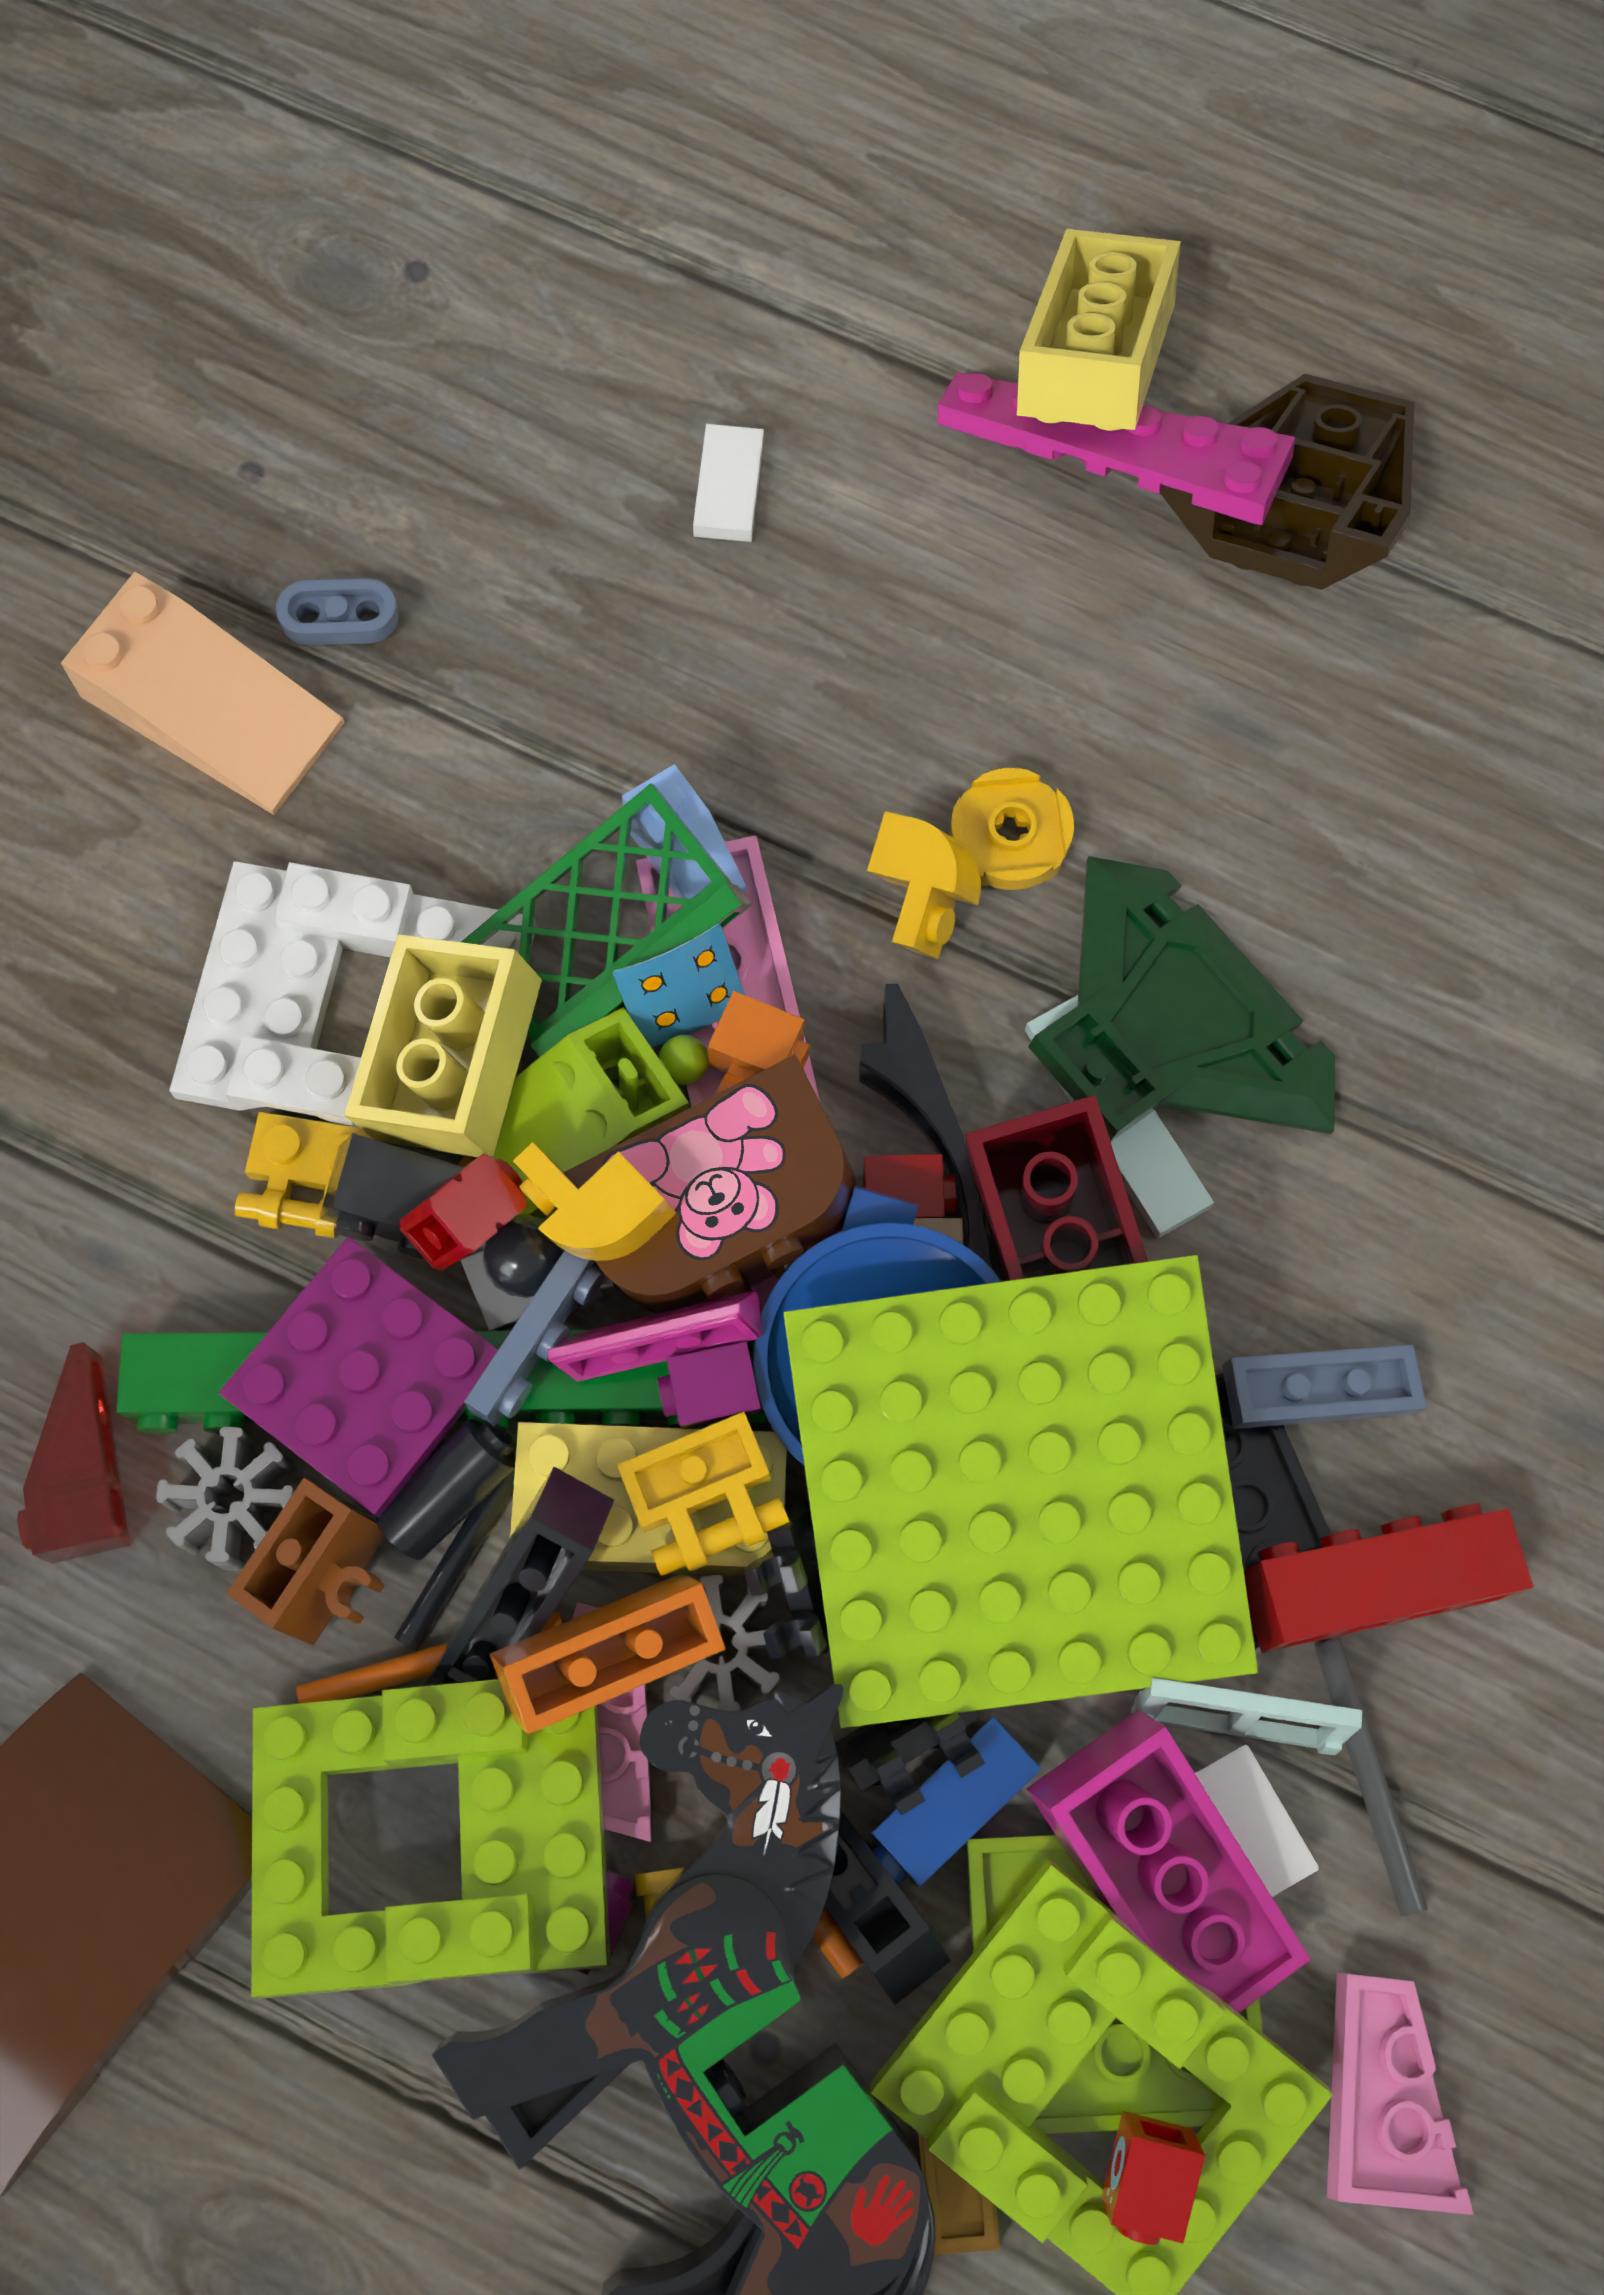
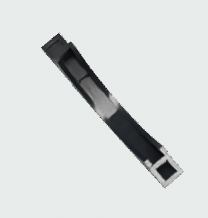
M885 984L883 998L884 1044H861L859 1082L879 1093L900 1109L921 1130L937 1154H942V1162L948 1175H954L956 1196L962 1217L965 1246L984 1260L991 1268L988 1238L961 1129L924 1034L898 984Z

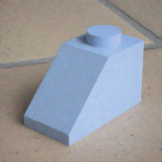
M675 764L622 795L624 806L650 783L654 784L733 884L738 885L743 893L746 892V884L710 811ZM651 804L632 819L630 835L640 848L663 850L665 822ZM675 836L673 851L689 853ZM646 855L660 875L662 857ZM672 858L669 888L675 897L692 899L712 882L696 861Z

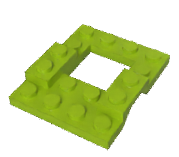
M499 1679L382 1690V1696L253 1708L251 1997L262 1999L394 1987L435 1979L490 1974H537L611 1967L598 1705L529 1735L513 1719ZM458 1763L462 1900L385 1907V1910L329 1915L328 1775Z
M1049 1858L869 2083L870 2094L927 2139L928 2150L1042 2244L1046 2239H1049L1116 2295H1177L1333 2096L1324 2082L1216 1994L1190 1980L1144 1943L1107 1905ZM1115 2018L1123 2022L1179 2069L1182 2066L1185 2067L1224 2099L1196 2135L1205 2153V2159L1184 2244L1161 2238L1159 2244L1147 2245L1133 2241L1119 2233L1117 2226L1110 2224L1101 2197L1104 2182L1032 2124Z

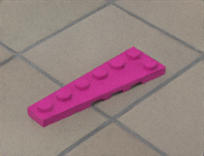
M957 372L938 402L937 424L1006 446L1018 447L1028 453L1050 460L1061 458L1067 454L1081 459L1086 465V471L1104 477L1111 470L1131 474L1138 477L1139 488L1159 494L1163 490L1164 485L1191 493L1193 505L1258 525H1262L1292 460L1295 437L1278 434L1267 428H1246L1220 423L1205 416L1189 417L1159 411L1155 407L1143 405L1135 430L1119 429L1108 431L1097 428L1095 425L1065 421L1045 423L1034 417L1017 415L1018 384L991 379L987 375L980 373L964 374Z

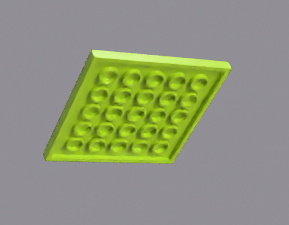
M1198 1255L784 1311L834 1683L843 1686V1697L838 1707L841 1728L1150 1688L1152 1678L1188 1683L1258 1673Z

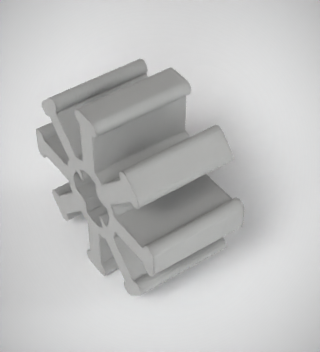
M222 1427L220 1435L224 1437L221 1466L216 1467L210 1461L211 1454L206 1448L194 1439H188L176 1449L175 1455L194 1468L202 1479L199 1481L198 1486L172 1485L162 1479L158 1482L156 1500L176 1513L180 1512L182 1508L196 1509L176 1527L169 1526L166 1529L167 1536L176 1546L192 1555H197L200 1551L199 1546L213 1535L211 1551L207 1552L206 1560L223 1570H241L243 1562L239 1560L242 1531L246 1530L255 1540L253 1547L256 1549L269 1530L261 1520L264 1512H281L295 1491L290 1485L284 1486L282 1490L266 1488L286 1471L292 1473L295 1470V1466L271 1442H267L264 1445L265 1451L250 1463L251 1449L256 1447V1441L239 1427ZM234 1487H236L245 1494L243 1501L231 1503L229 1511L219 1505L220 1498L231 1496Z
M710 1575L701 1577L699 1582L703 1585L720 1635L721 1630L734 1634L731 1643L737 1655L726 1664L722 1656L719 1657V1665L708 1662L706 1658L695 1662V1666L680 1686L671 1688L670 1694L674 1700L692 1702L707 1679L712 1677L717 1678L720 1704L716 1709L740 1710V1705L734 1702L731 1676L736 1675L738 1672L761 1689L763 1698H769L779 1685V1674L776 1672L769 1674L748 1658L749 1653L768 1650L763 1636L766 1630L745 1632V1628L760 1608L766 1609L768 1607V1594L751 1596L749 1587H747L748 1595L734 1614L729 1617L723 1615L720 1597V1592L724 1590L722 1576Z

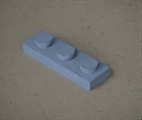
M566 1251L563 1252L464 1401L472 1415L484 1422L487 1421L495 1427L503 1415L512 1418L520 1410L532 1388V1383L527 1381V1378L541 1358L547 1362L550 1361L548 1360V1349L567 1337L569 1327L564 1325V1322L577 1302L586 1306L600 1288L605 1274L596 1261L582 1259Z
M1414 1345L1230 1358L1222 1364L1233 1429L1416 1415L1427 1408Z

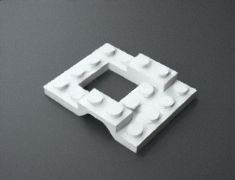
M234 861L169 1091L175 1099L238 1111L271 1107L314 1115L334 1124L358 1127L346 1118L344 1114L361 1058L317 1049L342 950L347 949L391 958L398 934L461 942L498 910L415 895L410 884L290 862L287 871ZM518 914L507 924L522 925L523 914ZM534 917L533 927H537L536 921H535V917ZM499 930L482 945L515 949L519 953L521 932Z

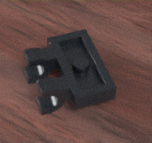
M809 1500L796 1501L786 1511L789 1523L767 1532L771 1550L744 1569L751 1596L763 1595L772 1586L782 1583L790 1608V1612L782 1620L775 1622L763 1633L770 1659L783 1658L791 1649L801 1646L803 1655H806V1657L818 1656L830 1651Z
M975 1711L954 1712L952 1714L863 1725L835 1742L839 1760L860 1791L865 1790L871 1785H882L901 1816L926 1801L905 1768L906 1764L929 1749L941 1748L961 1778L985 1764L980 1752L974 1747L964 1731L967 1729L966 1726L979 1719Z

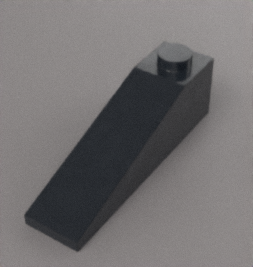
M553 1467L518 1523L423 1686L499 1679L490 1654L541 1632L593 1553L615 1500L562 1470Z

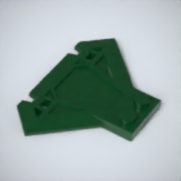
M1088 856L1086 860L1078 1006L1036 1034L1028 1046L1073 1100L1076 1101L1096 1095L1110 1142L1161 1105L1332 1134L1334 1132L1335 1055L1321 1040L1308 1049L1292 1032L1303 1023L1301 1017L1199 904L1185 912L1180 908L1171 896L1182 885L1168 870ZM1151 911L1163 926L1159 928L1147 913ZM1273 1048L1287 1064L1282 1066L1269 1049Z

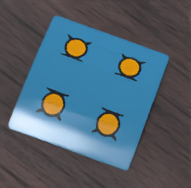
M720 924L664 954L613 971L614 979L628 1014L651 1047L664 1044L672 1037L691 1034L716 1022L721 1018L733 991L745 995Z

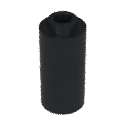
M468 1419L410 1478L379 1518L375 1516L382 1533L405 1555L415 1560H423L515 1468L516 1459L512 1451L516 1448V1444L513 1438L499 1424L493 1427L487 1421L482 1423L475 1419Z

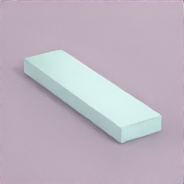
M1078 995L1026 1023L1024 1031L1032 1041L1036 1034L1077 1007ZM1058 1082L1059 1086L1061 1087V1089H1062L1063 1092L1065 1093V1095H1066V1097L1068 1098V1100H1069L1070 1102H1073V1101H1074L1073 1098L1067 1093V1091H1066V1090L1060 1085V1083ZM1155 1110L1111 1141L1125 1189L1157 1239L1206 1212L1213 1206L1214 1201Z

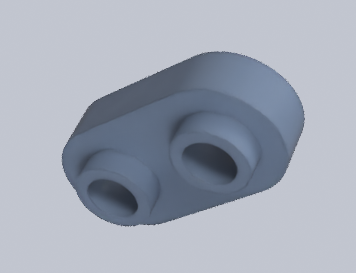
M370 578L298 581L286 587L276 602V615L283 632L290 640L301 645L376 643L390 636L396 629L399 621V610L392 590L383 582ZM369 612L379 614L373 620H360L364 614ZM309 614L319 615L318 619L312 623L301 622Z

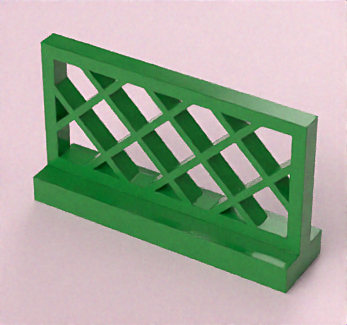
M650 783L463 939L461 943L482 945L499 930L521 932L519 954L529 964L532 934L565 937L561 975L536 972L542 980L560 982L557 1010L541 1023L532 1014L527 1034L533 1040L530 1046L541 1057L568 1034L623 1007L626 1009L614 979L613 971L664 954L687 943L717 924H720L722 929H724L753 904L738 885L733 884L658 788ZM650 804L665 822L663 850L629 846L632 819ZM620 830L618 845L603 844ZM675 836L689 853L673 851ZM595 850L618 852L614 890L581 887L583 861ZM628 854L662 857L658 895L625 892ZM672 858L696 861L712 882L692 899L668 897ZM571 871L570 886L555 884ZM547 890L569 892L565 930L533 927L536 899ZM580 894L613 897L609 935L576 932ZM624 899L657 902L654 930L643 939L620 937ZM668 903L683 905L666 919ZM523 911L522 925L507 924ZM576 939L608 942L606 970L595 979L572 976ZM619 944L635 945L618 959ZM571 984L586 985L570 998Z

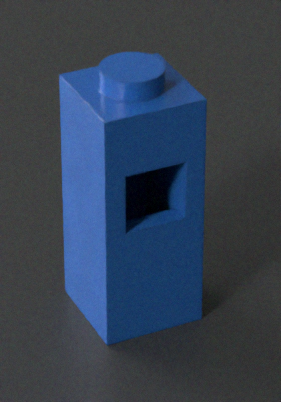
M994 1717L970 1738L974 1747L980 1752L985 1762L984 1765L961 1778L949 1760H947L918 1787L926 1801L902 1816L895 1809L870 1833L872 1838L879 1844L872 1852L898 1886L908 1877L916 1887H920L1041 1770L1036 1762Z

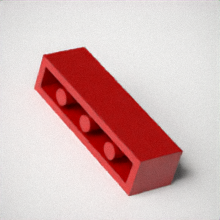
M1480 1503L1468 1504L1442 1512L1443 1522L1423 1526L1420 1516H1412L1381 1525L1380 1528L1383 1535L1362 1539L1359 1529H1350L1320 1538L1321 1548L1300 1552L1297 1542H1289L1258 1551L1257 1554L1260 1562L1244 1570L1249 1612L1261 1654L1505 1600L1534 1588L1509 1508L1483 1514Z

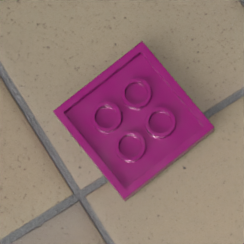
M348 1236L218 1393L379 1518L466 1410L467 1406L464 1401L498 1349Z

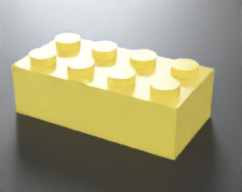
M1066 229L1020 349L1017 399L1018 416L1034 417L1045 423L1065 421L1089 424L1108 431L1136 429L1175 305L1181 241Z
M518 1422L510 1537L553 1467H556L615 1500L595 1549L582 1570L659 1573L651 1551L675 1541V1536L669 1523L646 1533L643 1532L617 1464L701 1429ZM752 1431L772 1478L768 1482L747 1490L752 1505L756 1507L780 1497L785 1509L787 1448L782 1444L775 1432ZM728 1499L689 1514L696 1532L734 1516ZM767 1532L764 1533L767 1540L747 1548L744 1541L707 1557L709 1564L691 1572L685 1566L670 1573L745 1576L744 1569L771 1550Z

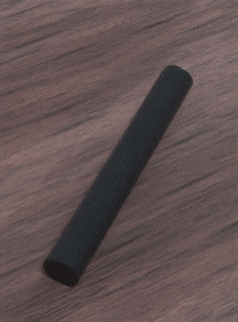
M514 1470L468 1514L395 1634V1639L415 1651L418 1650L513 1493Z

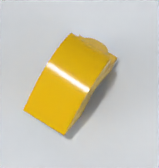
M887 811L884 812L867 871L891 884L908 888L892 942L917 954L939 959L943 944L947 943L953 933L955 925L953 909L956 900L974 905L979 904L981 879L977 863L971 852L960 841L932 824L920 819Z
M533 1142L513 1160L528 1177L519 1188L546 1216L556 1207L558 1208L538 1229L560 1248L582 1259L605 1261L626 1256L643 1246L677 1214L669 1203L619 1151L579 1189Z

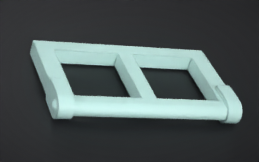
M1152 1678L1150 1688L1139 1691L1131 1707V1714L1139 1709L1163 1725L1317 1748L1318 1753L1334 1756L1342 1750V1744L1362 1727V1710L1158 1678ZM1168 1702L1229 1711L1231 1713L1224 1715L1166 1705ZM1262 1716L1320 1725V1728L1314 1729L1258 1719Z

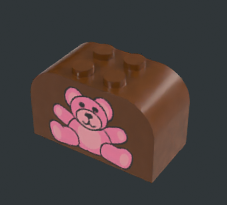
M795 1054L563 1172L579 1189L619 1151L676 1211L677 1214L639 1249L617 1259L596 1261L603 1273L631 1299L655 1314L752 1291L751 1287L773 1275L779 1281L787 1269L806 1251L819 1242L842 1232L854 1187L857 1186L854 1172L838 1136Z

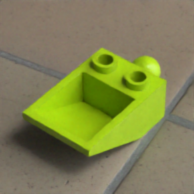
M624 1007L568 1034L515 1077L493 1158L495 1160L499 1158L507 1162L517 1172L522 1182H524L528 1177L513 1160L533 1142L562 1172H565L689 1109V1102L677 1085H691L702 1079L709 1067L707 1048L696 1037L678 1035L672 1037L663 1045L658 1058ZM610 1080H619V1087L615 1088ZM521 1191L527 1197L525 1198L527 1207L516 1216L521 1214L536 1217L545 1216L530 1198Z

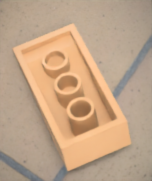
M135 571L61 662L81 698L273 815L278 812L345 724L343 717L195 608Z

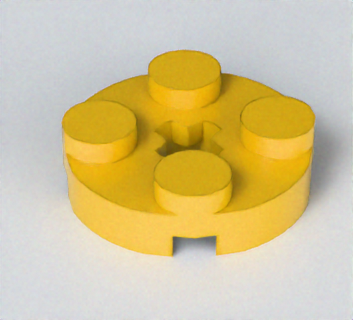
M1002 768L984 773L972 782L971 788L962 795L961 799L959 797L953 808L950 836L960 841L971 852L979 869L981 886L990 885L1003 890H1021L1034 887L1043 881L1055 877L1069 852L1074 834V818L1070 804L1058 788L1055 793L1050 786L1040 782V775L1030 770ZM1012 817L1015 818V823L1018 827H1027L1029 833L1020 835L1019 840L1010 841L1005 836H1000L996 829L1002 828L1004 818Z

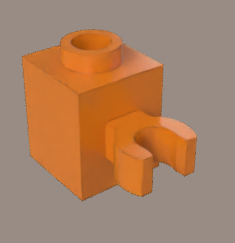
M733 991L708 1044L709 1067L725 1073L716 1094L794 1054L804 1069L811 1050V1045L804 1042L805 1019Z

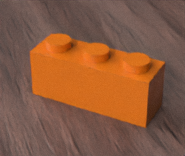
M681 1573L490 1654L513 1719L529 1735L725 1650V1646L702 1583Z

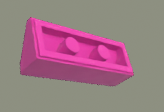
M749 1291L577 1333L548 1349V1360L579 1382L667 1361L666 1358L759 1339L760 1336H763L759 1296L755 1291Z

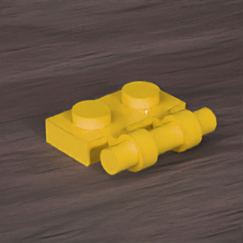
M259 1112L245 1173L249 1179L266 1181L268 1185L263 1195L240 1191L235 1203V1216L258 1220L260 1227L280 1230L284 1224L315 1229L316 1236L337 1239L339 1234L334 1231L336 1224L319 1219L339 1145L352 1133L370 1139L373 1138L358 1127ZM293 1186L324 1191L323 1199L319 1204L290 1200Z
M745 1412L617 1464L643 1532L646 1533L669 1523L675 1536V1541L651 1551L661 1576L685 1566L691 1572L709 1564L707 1557L744 1541L748 1548L767 1540L764 1533L789 1523L780 1497L753 1507L747 1490L768 1482L772 1478ZM728 1499L734 1516L696 1532L689 1514Z

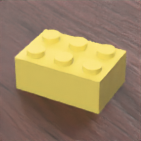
M398 934L344 1116L374 1140L474 1157H479L482 1154L493 1157L542 979L515 949Z

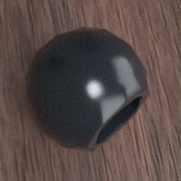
M525 1214L515 1216L485 1242L483 1253L485 1272L496 1288L510 1296L523 1298L535 1296L565 1251L538 1229L546 1220L541 1217Z

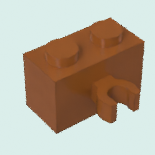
M303 1478L226 1595L271 1628L314 1646L334 1614L355 1624L362 1622L364 1616L354 1610L350 1603L351 1595L357 1587L364 1585L378 1593L383 1590L384 1584L381 1579L364 1570V1568L386 1536L382 1533L374 1519L343 1498Z

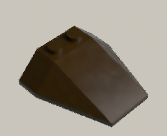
M1303 374L1227 423L1246 428L1263 427L1278 434L1295 437L1292 460L1262 525L1253 524L1193 505L1191 493L1164 485L1160 494L1210 558L1233 564L1240 569L1258 571L1288 580L1296 585L1310 586L1322 590L1388 557L1409 523L1414 402Z

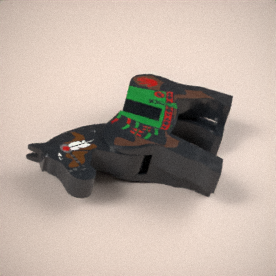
M841 1684L829 1686L806 1703L775 1690L771 1699L759 1701L746 1709L737 1711L716 1709L686 1700H670L653 1709L647 1715L642 1725L639 1738L644 1756L650 1763L661 1770L691 1773L699 1792L727 1818L723 1830L658 1895L651 1906L644 1928L628 1958L627 1964L621 1972L605 1981L542 2002L524 2016L508 2025L486 2031H457L441 2042L432 2053V2057L471 2119L486 2117L519 2170L631 2063L640 2060L644 2062L657 2095L680 2137L703 2170L737 2207V2210L725 2226L699 2249L679 2259L655 2266L622 2268L604 2281L602 2295H923L928 2284L935 2252L936 2226L934 2210L923 2174L904 2132L884 2105L870 2094V2087L835 2042L750 2106H747L744 2100L747 2094L728 2063L723 2059L725 2055L801 2001L794 1968L813 1937L826 1903L835 1864L840 1820L841 1786L837 1750L830 1726L843 1697V1686Z

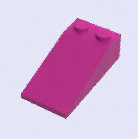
M1137 1709L1026 1788L1061 1845L1097 1898L1107 1905L1150 1948L1187 1978L1212 1991L1238 2013L1311 1960L1166 1726L1141 1710Z

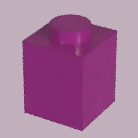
M747 1342L666 1358L670 1375L657 1377L665 1417L678 1415L679 1424L682 1429L717 1423L742 1412H745L746 1416L761 1413Z

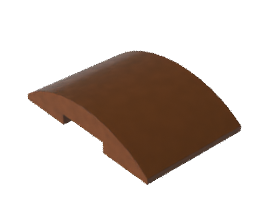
M84 1673L76 1675L55 1693L0 1746V2197L7 2193L101 2076L97 2072L188 1959L196 1958L252 1888V1815Z

